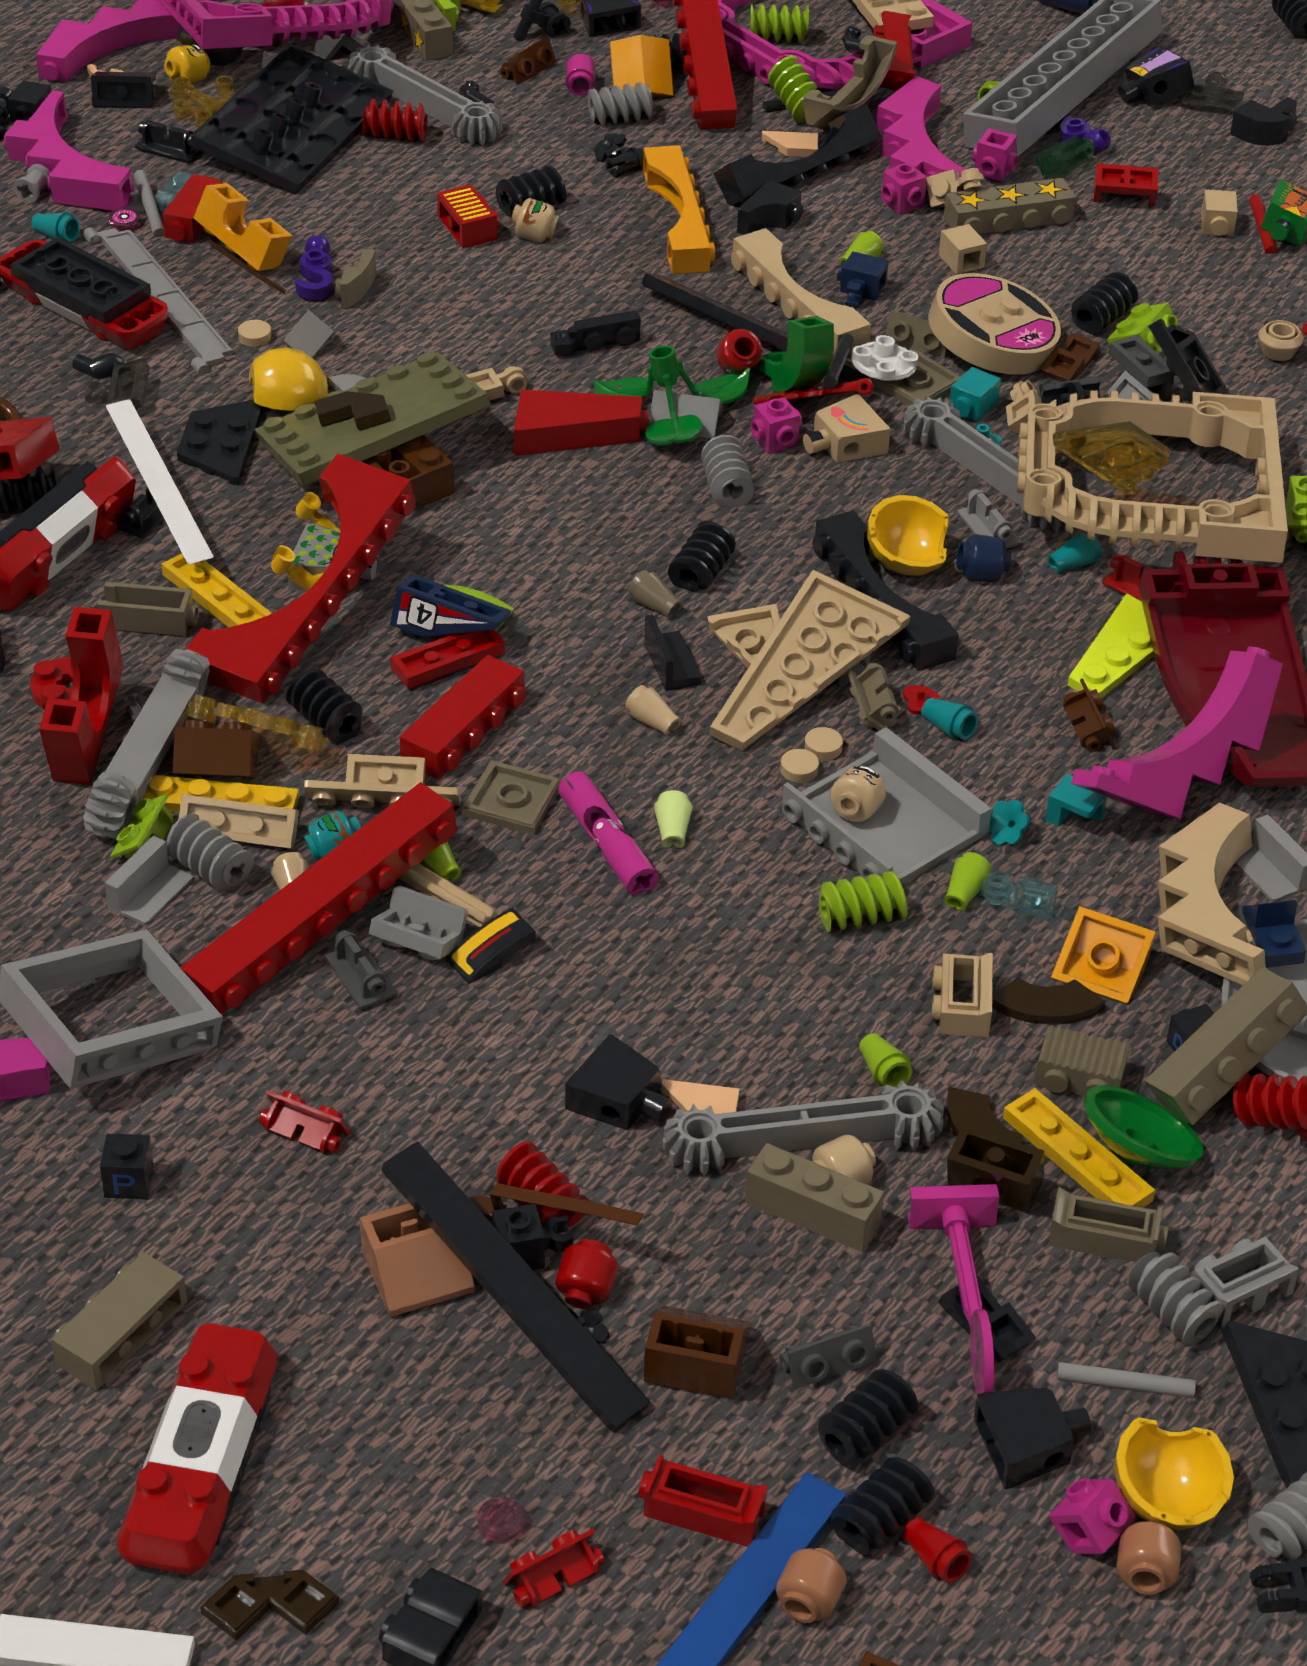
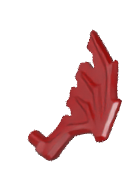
M864 378L859 381L836 384L834 388H827L824 385L755 397L753 402L757 405L783 397L787 400H795L821 395L855 393L865 395L872 393L874 385L870 378Z

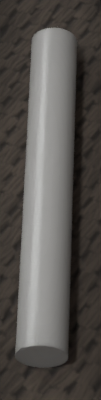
M137 170L134 173V179L154 237L164 235V225L145 171Z
M1064 1362L1058 1363L1057 1380L1189 1398H1194L1196 1380Z

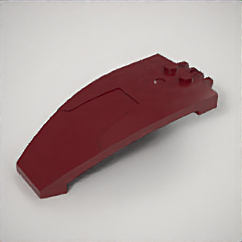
M1175 551L1172 560L1173 569H1144L1138 583V588L1154 656L1165 688L1186 727L1196 718L1215 690L1224 671L1230 651L1246 652L1248 646L1267 650L1270 652L1269 658L1283 663L1260 750L1253 751L1244 750L1242 747H1230L1225 770L1248 787L1306 786L1307 676L1288 606L1291 595L1284 568L1254 567L1251 563H1243L1240 559H1228V564H1222L1221 558L1208 557L1207 559L1204 556L1195 555L1193 564H1187L1184 552Z

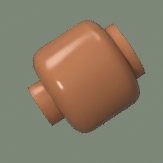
M1146 1521L1128 1526L1122 1532L1119 1541L1116 1564L1119 1578L1128 1587L1140 1594L1154 1595L1169 1589L1177 1581L1180 1569L1182 1547L1179 1537L1172 1529L1161 1523Z
M823 1548L799 1549L790 1556L778 1579L775 1590L781 1602V1607L788 1616L799 1622L812 1623L813 1621L824 1620L833 1613L845 1589L847 1578L837 1557L830 1551Z

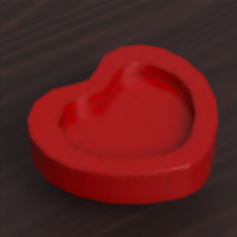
M911 685L903 690V698L908 702L907 709L915 715H922V707L927 699H939L938 693L925 686Z

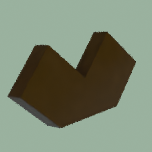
M346 391L314 401L321 426L354 417L357 429L363 430L391 420L384 395Z
M304 1570L284 1571V1575L255 1577L254 1573L234 1575L200 1609L202 1615L235 1640L239 1639L270 1608L303 1634L307 1635L339 1604V1596Z

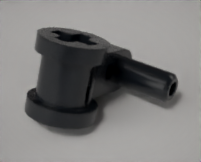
M530 0L529 4H525L520 14L522 18L513 37L518 41H523L532 23L545 27L550 37H557L568 33L571 21L568 16L559 12L558 7L552 2L542 3L543 0Z

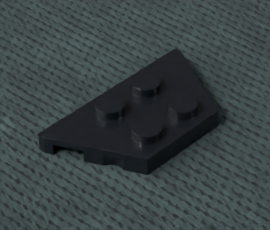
M1159 319L1148 326L1167 357L1166 364L1168 369L1174 376H1178L1183 384V393L1190 404L1193 392L1228 394V389L1194 332L1187 329L1183 330L1175 324L1167 328L1163 319Z
M253 399L192 411L177 450V461L189 466L198 467L202 472L209 475L215 473L227 478L230 484L239 486L256 435L254 429L259 426L264 406L254 403Z
M1234 1321L1227 1322L1221 1330L1278 1473L1286 1488H1288L1290 1484L1299 1481L1302 1475L1307 1472V1341Z

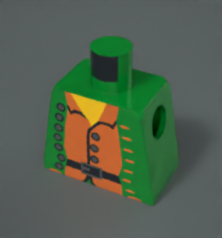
M1280 179L1260 227L1268 231L1274 240H1285L1296 246L1306 243L1307 192Z

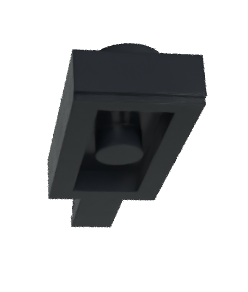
M634 310L574 321V326L569 327L568 330L550 333V345L555 355H568L585 349L597 351L604 346L616 344L629 345L632 342L640 341L641 318L638 311Z

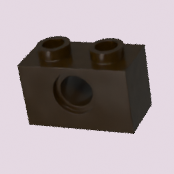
M962 1125L947 1157L948 1186L997 1184L999 1204L1029 1213L1044 1180L1045 1151Z

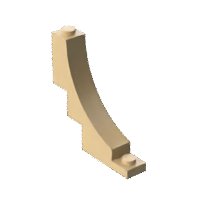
M1218 803L1159 845L1161 875L1164 876L1158 881L1161 915L1158 916L1160 947L1162 951L1244 985L1262 967L1266 969L1264 949L1247 943L1246 925L1227 908L1219 895V889L1224 877L1233 864L1252 848L1250 814Z

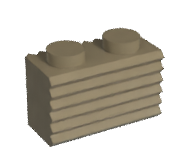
M1048 1026L1038 1060L1035 1085L1043 1086L1054 1093L1065 1091L1086 1096L1088 1091L1095 1086L1108 1085L1121 1088L1130 1045L1127 1042L1121 1043L1119 1040L1113 1041L1111 1038L1105 1040L1102 1036L1097 1038L1094 1034L1088 1036L1086 1032L1080 1034L1078 1031L1072 1032L1070 1029L1063 1030L1061 1027Z

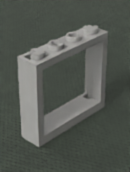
M147 929L2 964L0 969V1003L70 1089L199 1054L217 1046L223 1016ZM139 966L181 1016L79 1043L38 993L130 970Z

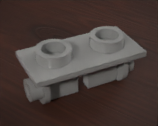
M972 490L968 494L967 508L957 510V513L974 534L1000 537L1004 541L1006 549L1021 545L1020 540L1013 533L1012 524L1005 520L997 509H993V504L989 501L987 493L983 490Z

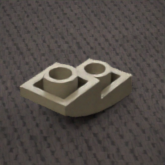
M363 249L360 261H355L354 267L345 266L342 279L337 278L335 296L336 298H341V309H348L353 306L372 286L376 277V250Z

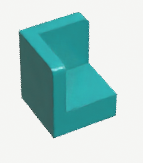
M1066 774L1048 796L1045 821L1059 826L1071 811L1085 818L1092 817L1101 821L1104 817L1107 797L1072 785L1073 776Z

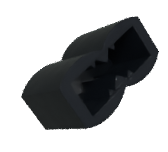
M432 1567L421 1579L414 1578L405 1593L404 1606L396 1615L390 1614L381 1627L379 1641L382 1642V1660L394 1666H447L482 1612V1590Z

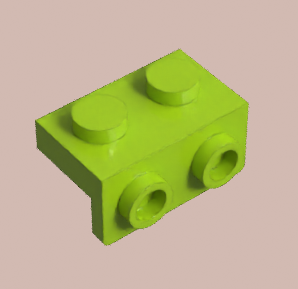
M1169 302L1151 306L1149 303H1143L1135 306L1131 310V314L1124 321L1120 322L1116 326L1117 329L1107 339L1109 345L1110 342L1138 335L1159 354L1162 349L1148 326L1159 319L1164 320L1167 328L1173 324L1178 326L1177 318L1172 313Z

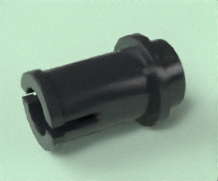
M631 147L626 153L607 159L606 169L615 167L614 170L609 172L615 178L636 168L642 170L644 151L641 148Z

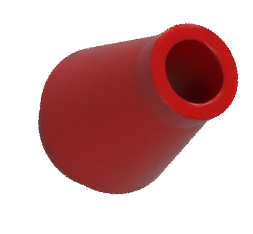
M922 1517L913 1518L905 1526L902 1533L903 1540L912 1547L934 1579L940 1580L942 1578L946 1583H953L967 1572L972 1562V1554L967 1550V1543L964 1540L928 1523Z

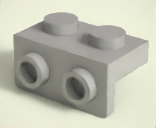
M397 886L393 889L389 909L371 919L369 934L382 938V942L386 945L407 947L418 951V955L425 959L438 960L450 954L462 942L468 911L463 907L402 886Z

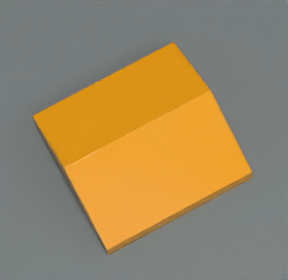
M637 35L610 42L613 86L618 85L622 90L624 84H630L634 89L636 83L642 82L644 86L646 84L649 85L652 97L674 96L669 39Z
M1079 906L1051 979L1062 983H1068L1075 979L1095 994L1128 1005L1145 971L1156 931Z

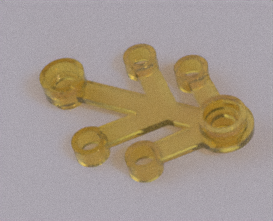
M226 75L216 78V91L219 93V100L195 89L194 84L191 83L189 78L178 77L174 79L173 84L170 86L171 97L176 100L173 103L174 115L178 118L195 116V125L200 128L231 99V92L234 91L233 78ZM244 86L239 87L237 89V92L241 90ZM191 99L202 105L191 106V102L189 100Z
M197 694L194 695L193 701L189 700L185 714L186 716L215 723L216 717L220 716L249 723L264 729L294 735L292 745L321 752L323 743L327 744L329 739L321 736L322 728L301 723L300 728L297 729V720L278 715L274 717L263 714L261 710L246 706L238 707L218 702L217 707H215L216 699Z

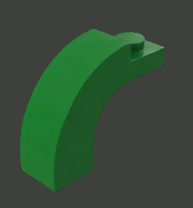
M819 316L788 320L787 352L764 354L756 365L757 370L767 374L768 378L772 379L773 391L785 392L813 387L824 379L830 367L833 354L834 324Z

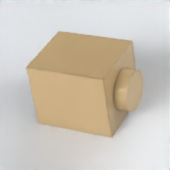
M1205 189L1201 210L1202 234L1234 236L1238 213L1236 191Z
M970 224L941 230L939 256L956 274L985 267L987 243Z

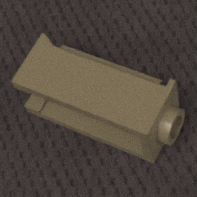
M105 582V600H99L97 603L98 609L112 611L115 629L121 631L177 635L186 638L190 626H197L199 607L193 604L192 589Z
M1058 1187L1048 1246L1137 1262L1139 1258L1155 1251L1164 1252L1169 1226L1160 1225L1163 1207L1158 1206V1210L1094 1199L1073 1195Z

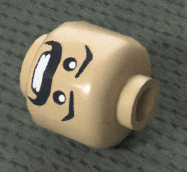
M861 765L850 767L834 782L830 790V802L833 809L840 817L851 822L866 821L880 808L886 798V786L882 777L870 767Z

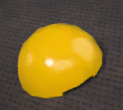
M288 347L271 349L254 359L251 363L249 381L250 384H253L254 403L271 409L294 411L301 405L314 404V401L323 399L328 395L326 375L318 362L301 350Z
M896 495L883 499L872 509L868 520L867 539L874 557L886 569L901 576H922L939 569L946 561L947 549L943 547L949 516L933 502L917 496Z
M1139 1417L1132 1421L1120 1437L1113 1466L1116 1483L1133 1512L1144 1520L1161 1523L1172 1530H1186L1214 1518L1227 1500L1230 1499L1234 1481L1230 1455L1217 1434L1212 1430L1193 1427L1183 1432H1170L1160 1429L1157 1426V1420Z

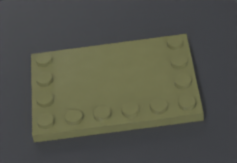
M427 352L418 356L416 361L406 365L393 366L383 375L376 378L362 379L356 383V386L350 389L334 391L326 396L329 397L346 391L384 395L391 417L389 422L358 430L354 417L321 426L314 403L301 405L293 413L284 417L270 418L264 422L263 426L254 430L261 444L302 486L319 480V476L337 453L361 462L489 407L491 404L488 394L439 352Z

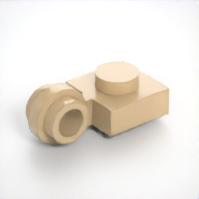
M978 168L963 170L961 177H959V172L955 169L927 177V189L931 208L945 207L946 193L959 192L962 189L964 191L982 189V183L984 182L983 174L980 173Z
M510 366L497 375L493 368L466 375L488 394L489 401L504 397V390L506 392L510 391L513 394H519L521 389L525 390L528 382L525 371L515 366Z
M1028 380L1025 382L1019 381L1014 384V389L1010 391L1014 402L1006 406L1008 427L1014 433L1020 432V423H1027L1029 408L1036 404H1042L1041 397L1038 395L1034 385Z

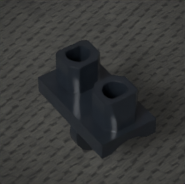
M1095 376L1040 384L1042 404H1049L1056 399V406L1069 402L1071 394L1077 393V400L1087 399L1090 397V391L1095 390L1098 391V398H1101L1099 390L1100 378Z

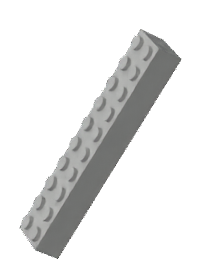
M1099 0L963 113L965 147L974 148L987 129L991 128L1017 135L1015 153L1021 155L1162 33L1161 0Z

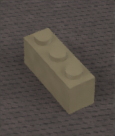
M769 1143L765 1144L747 1171L745 1203L857 1251L863 1252L881 1224L884 1191Z
M142 1252L131 1264L124 1265L117 1273L115 1279L100 1293L92 1295L85 1307L72 1320L63 1323L57 1329L54 1337L51 1339L55 1365L93 1389L97 1390L187 1303L184 1276Z

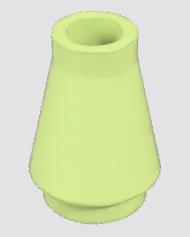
M671 790L663 792L654 805L663 847L674 845L676 848H682L685 845V835L693 806L688 796L681 791Z

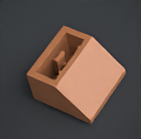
M410 1203L360 1217L362 1253L390 1317L475 1292L471 1272Z

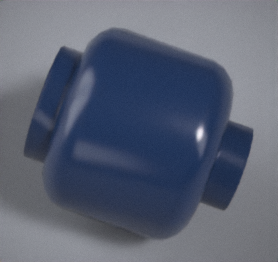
M973 534L967 538L966 542L962 541L959 545L957 568L962 570L964 577L968 580L996 582L1000 579L1003 572H1008L1010 569L1011 551L1006 550L1005 543L1000 537Z

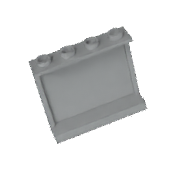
M887 727L875 733L872 752L801 792L788 782L783 785L782 811L785 817L792 823H799L808 831L814 842L826 845L834 852L841 864H849L865 880L869 874L877 873L881 877L884 872L892 871L897 875L901 885L989 833L992 808ZM859 765L870 767L884 780L886 798L880 808L866 821H847L840 817L833 809L830 802V790L834 782L850 767Z

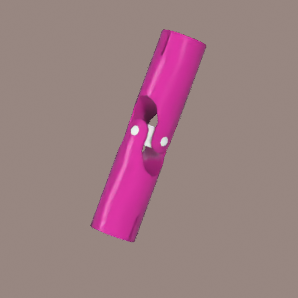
M574 772L566 776L568 781L565 778L561 781L558 793L596 846L601 848L605 860L631 895L653 889L659 880L658 872L635 840L623 833L625 831L623 824L589 776L584 772Z

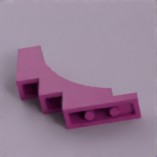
M137 0L130 10L102 6L90 23L62 19L36 54L39 78L67 82L80 68L106 53L142 42L177 38L179 22L159 0Z
M1248 646L1246 652L1230 651L1224 671L1208 702L1182 732L1169 742L1145 754L1126 759H1111L1108 761L1107 768L1093 765L1091 771L1075 769L1071 784L1151 814L1181 819L1191 780L1220 785L1230 747H1242L1244 750L1253 751L1260 750L1283 663L1269 658V651L1257 647Z

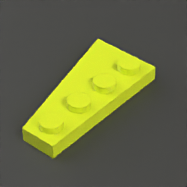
M1126 593L1068 677V686L1078 692L1083 690L1080 679L1083 678L1089 692L1097 689L1100 698H1103L1154 657L1142 601Z

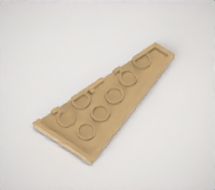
M812 570L710 726L709 735L743 751L909 625L911 616Z

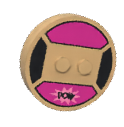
M964 273L947 278L940 284L928 313L931 330L947 349L973 365L1004 374L1019 375L1040 370L1054 350L1061 335V327L1057 316L1041 298L1014 282L987 274Z

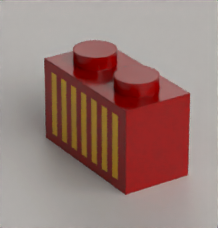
M472 184L437 192V217L462 248L497 240V229L500 228L499 216L495 210L493 211L489 207L485 197L480 195Z

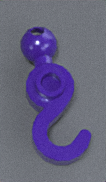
M1066 115L1055 124L1061 126V140L1066 145L1083 146L1088 143L1092 151L1101 153L1111 144L1110 134L1106 130L1095 129L1091 132V125L1081 118L1071 119L1069 115Z
M311 236L305 243L306 253L300 257L299 261L301 275L314 282V284L308 283L303 279L295 280L296 293L300 297L318 300L328 297L334 290L333 276L331 274L332 260L331 256L328 255L330 252L328 240L324 236Z

